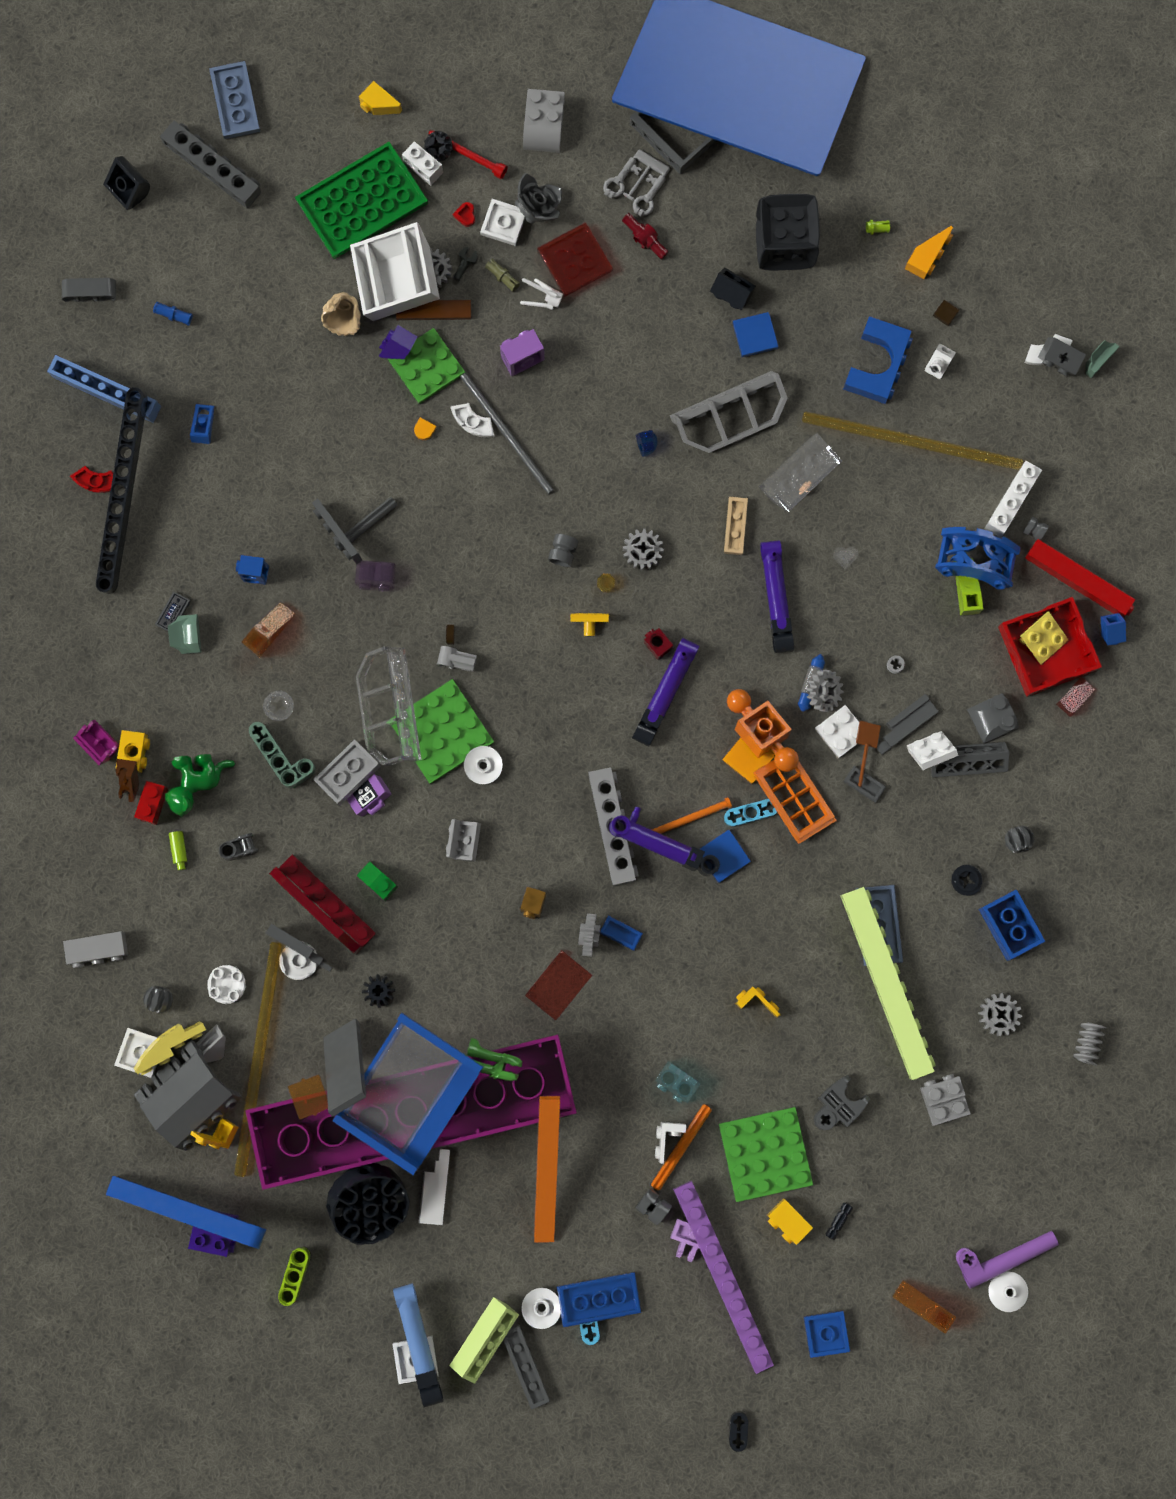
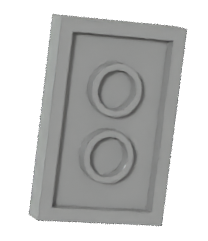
M354 739L313 780L340 806L381 765Z

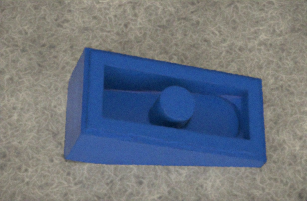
M196 404L190 432L192 443L210 444L215 406ZM205 409L209 411V415L199 414V412Z

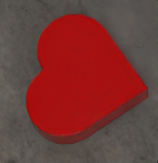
M470 202L463 203L452 214L465 227H470L475 223L473 215L474 206Z

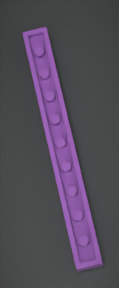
M692 1181L674 1188V1193L754 1372L757 1374L774 1366Z

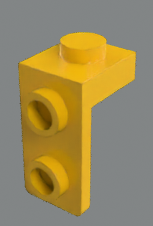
M751 987L747 992L743 990L736 997L738 1001L735 1004L740 1009L755 996L776 1018L780 1016L778 1012L779 1007L773 1001L769 1003L764 998L766 994L759 987L756 989Z
M222 1118L213 1136L192 1131L190 1135L195 1137V1142L200 1145L206 1146L209 1144L215 1149H220V1147L229 1149L239 1127Z

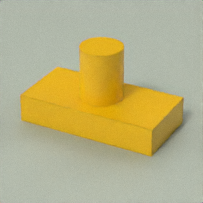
M571 613L570 622H584V636H595V622H609V613Z

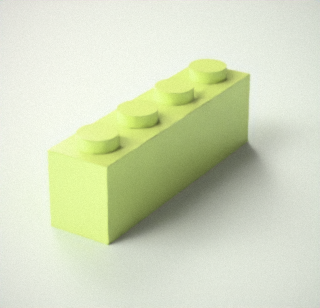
M493 1297L449 1366L462 1378L475 1384L519 1314L506 1303Z

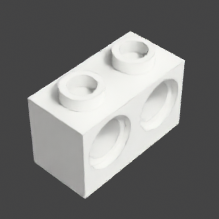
M415 141L402 154L404 164L430 186L443 174L442 164Z

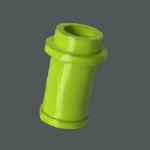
M873 220L866 222V232L870 233V235L879 232L889 233L890 221L873 222Z

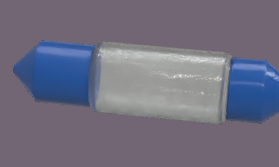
M822 654L813 658L808 668L798 702L802 712L811 708L809 703L812 699L807 698L810 694L807 688L811 686L808 681H813L812 675H817V671H823L825 661Z

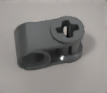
M248 833L222 843L219 847L220 856L227 861H232L257 853L258 849L255 848L252 840L253 834ZM227 847L233 848V854L230 856L224 855V850Z

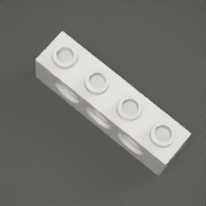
M1028 461L1024 462L984 529L993 532V534L1000 538L1003 536L1042 470Z

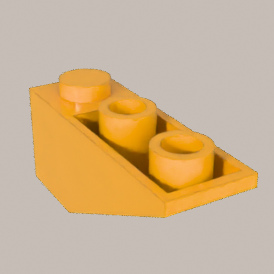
M953 227L946 228L917 246L908 260L905 269L922 279H925L927 274L931 276L936 267L933 264L936 259L940 260L945 251L942 249L944 244L948 245L953 237V234H951Z

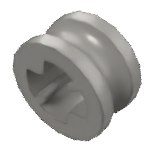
M896 655L889 658L887 662V669L894 674L901 672L905 666L903 658ZM895 660H898V664L901 665V667L893 669L891 661L894 662Z

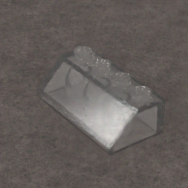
M816 433L810 436L758 487L772 502L786 512H789L842 460Z

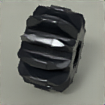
M377 974L376 981L370 976L371 984L364 982L363 985L369 988L368 990H362V993L369 994L364 998L365 1001L372 998L370 1006H373L377 1001V1007L381 1008V1001L387 1006L389 1003L386 998L394 999L392 995H389V992H395L396 989L388 988L393 985V981L386 983L387 976H384L381 981L380 975ZM380 985V988L384 991L380 993V996H377L374 990Z

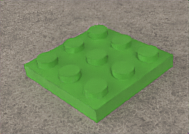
M434 328L416 339L405 359L387 358L418 404H421L465 373Z

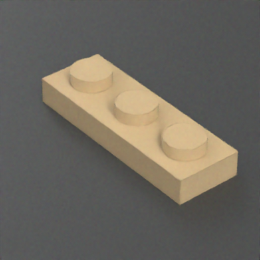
M729 497L724 544L725 554L743 555L748 498Z

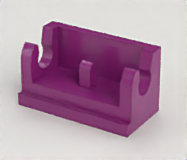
M95 719L88 726L84 725L73 738L98 765L110 761L119 749V744Z

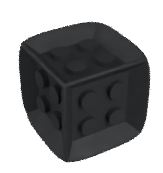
M780 194L761 198L756 211V244L759 268L762 270L780 271L802 270L814 267L819 255L820 241L819 211L816 196L810 194Z

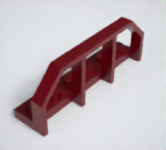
M293 854L279 868L275 867L269 873L292 897L354 954L357 955L376 934Z

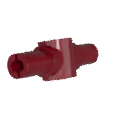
M630 213L625 215L622 222L633 232L634 241L636 243L639 242L642 245V249H651L662 260L669 251L658 241V234L655 229L649 224L644 225L638 222Z

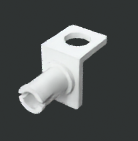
M939 344L925 371L941 379L956 352Z

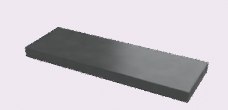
M356 1018L323 1037L328 1112L332 1117L366 1097L360 1023Z

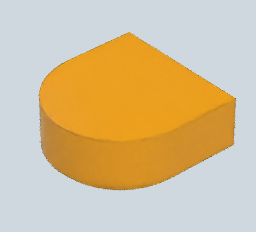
M419 418L414 427V432L418 439L428 440L432 437L437 427Z

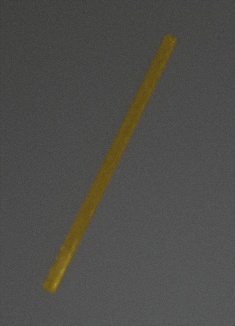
M804 412L802 417L803 423L1020 470L1023 464L1022 459L810 412Z
M271 942L234 1171V1175L239 1177L246 1176L251 1135L245 1110L257 1107L282 944L277 942Z

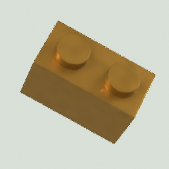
M530 887L526 888L520 908L524 917L535 919L536 916L540 917L546 892Z

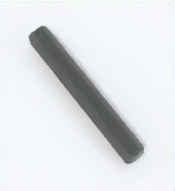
M392 497L388 498L347 531L345 536L352 543L397 506L396 501ZM334 542L335 546L340 551L344 549L343 545L339 547L337 543Z

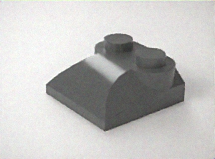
M1003 693L967 709L983 744L1019 728L1017 718Z

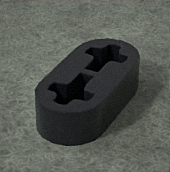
M738 1411L734 1412L730 1417L729 1445L732 1450L741 1452L747 1447L748 1418L743 1412ZM737 1416H741V1419L745 1420L744 1423H741L740 1430H737V1424L733 1422L737 1419ZM737 1433H740V1439L744 1441L743 1444H740V1447H736V1444L732 1443L733 1440L737 1439Z

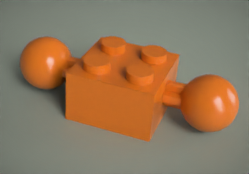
M735 689L730 692L727 697L728 708L732 712L742 713L744 716L738 720L734 730L755 756L760 758L772 750L775 754L774 763L779 770L783 772L794 770L799 763V756L794 749L783 747L781 744L788 739L792 729L769 701L753 710L750 706L751 697L745 690Z

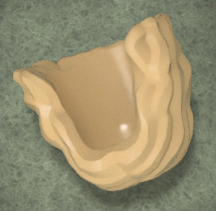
M345 292L333 295L323 306V314L321 316L323 326L339 336L355 335L360 329L359 326L361 324V314L356 298L349 296Z

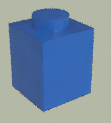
M1120 613L1101 616V635L1107 645H1117L1121 642H1126V622Z

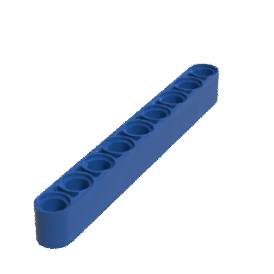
M112 1176L106 1192L107 1196L260 1249L266 1229L116 1176Z

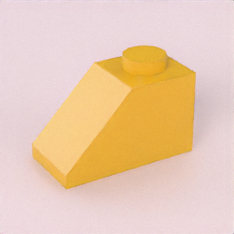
M375 81L359 95L360 107L366 113L370 111L373 115L400 114L402 112L401 103Z

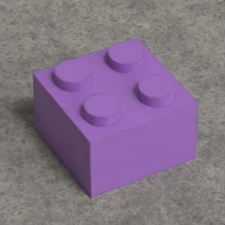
M534 329L530 331L525 330L514 339L509 338L500 345L501 358L511 377L545 360L544 347Z

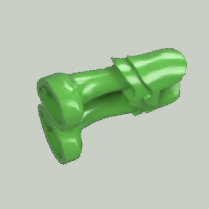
M471 1038L467 1056L496 1062L494 1065H489L476 1061L484 1067L480 1073L489 1074V1077H494V1079L499 1078L509 1081L518 1079V1074L505 1071L506 1064L521 1067V1059L510 1054H501L484 1049L480 1046L477 1039Z

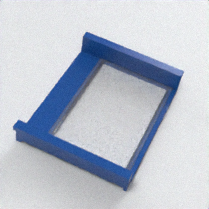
M401 1013L397 1019L398 1022L364 1073L366 1097L338 1113L332 1121L414 1175L484 1067L404 1013Z

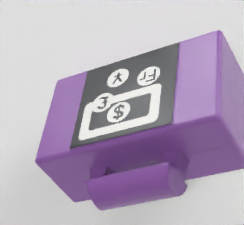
M374 774L347 801L356 815L361 817L367 813L374 815L385 806L383 801L391 795V792L382 778Z

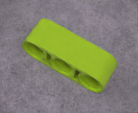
M299 1247L291 1253L278 1294L279 1302L284 1306L292 1305L298 1299L310 1261V1252L305 1247ZM298 1251L305 1254L304 1262H299L296 1259ZM291 1271L298 1272V1281L290 1279ZM285 1291L293 1293L292 1301H287L284 1298Z

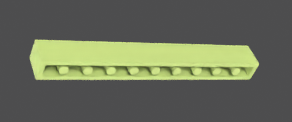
M862 887L840 895L909 1078L914 1080L933 1073V1067H935L932 1055L928 1056L926 1048H928L925 1037L920 1035L921 1025L919 1020L913 1017V1004L911 1000L907 1001L905 996L907 992L906 986L903 981L900 982L898 974H900L897 963L893 964L891 956H893L890 945H886L884 941L886 934L883 927L878 925L877 919H879L876 908L872 909L870 901H872L869 890H865Z

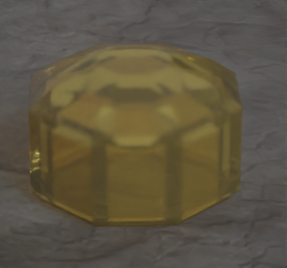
M602 574L597 578V588L603 593H609L615 588V579L610 574Z

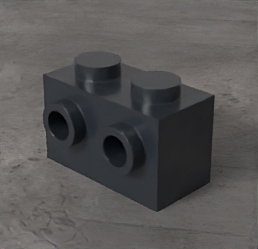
M724 267L718 273L710 292L716 298L730 303L731 307L742 310L749 302L756 285Z

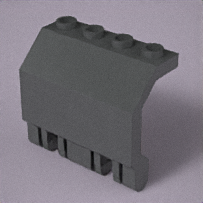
M190 1041L185 1046V1049L180 1050L182 1057L186 1061L183 1065L178 1058L173 1057L171 1062H167L152 1077V1081L157 1087L155 1091L150 1085L145 1083L142 1088L134 1093L141 1109L154 1129L175 1148L185 1151L195 1144L196 1138L190 1135L192 1131L206 1134L209 1128L222 1120L223 1115L236 1107L238 1101L242 1099L239 1092L229 1089L215 1076L204 1060L202 1051L194 1041Z

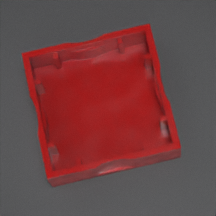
M1073 597L1051 604L1038 612L1027 613L1005 621L998 626L1026 697L1093 673L1102 667L1093 644L1085 632L1083 620ZM1049 611L1068 638V641L1040 665L1027 645L1021 644L1019 639L1021 634Z

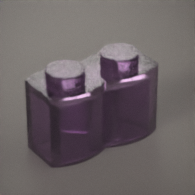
M361 561L356 566L355 584L362 590H370L371 587H377L379 591L394 589L396 565L389 562Z

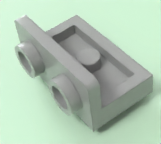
M452 819L449 826L446 857L454 860L476 862L481 823Z

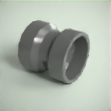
M1032 516L1023 533L1026 535L1032 534L1035 540H1041L1049 525L1038 523V519Z

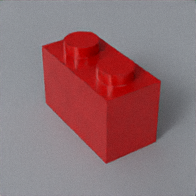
M146 781L134 818L157 825L168 788Z

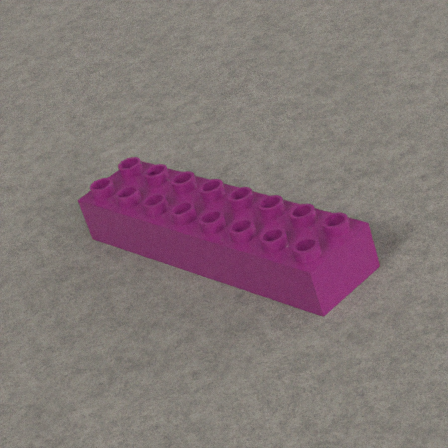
M559 1035L492 1050L496 1053H506L521 1059V1067L511 1066L510 1064H506L505 1071L518 1074V1079L515 1081L494 1079V1077H489V1074L480 1073L432 1148L538 1123L539 1096H560L559 1118L576 1114L577 1111ZM468 1056L473 1060L485 1064L494 1065L496 1063L493 1061ZM455 1059L372 1079L365 1087L366 1097L355 1103L349 1114L402 1149L453 1071L458 1060ZM327 1091L245 1110L262 1190L388 1159L332 1121L335 1116L332 1117L328 1112Z

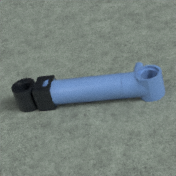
M412 1283L394 1288V1297L402 1320L423 1407L444 1402L443 1394L418 1306L415 1287Z

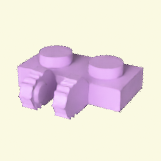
M677 1218L671 1234L672 1239L680 1241L676 1257L680 1258L683 1255L685 1245L688 1244L692 1247L688 1253L687 1261L692 1262L699 1246L688 1222Z

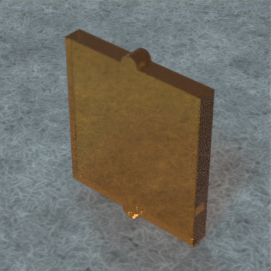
M320 1075L308 1079L302 1078L300 1082L288 1086L299 1120L311 1115L316 1116L319 1112L328 1109L327 1095Z

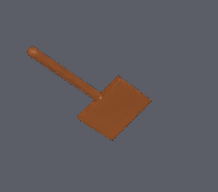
M859 721L856 739L857 744L865 745L858 783L859 787L862 786L868 747L877 748L881 727L880 725Z

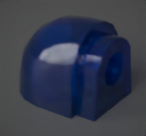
M653 430L640 432L635 435L642 457L648 456L656 450L658 441L657 435L653 433Z

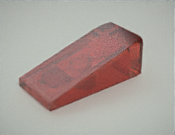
M1080 677L1056 705L1071 717L1095 691V688L1084 678Z

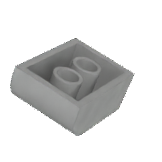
M528 89L523 150L560 153L565 92Z

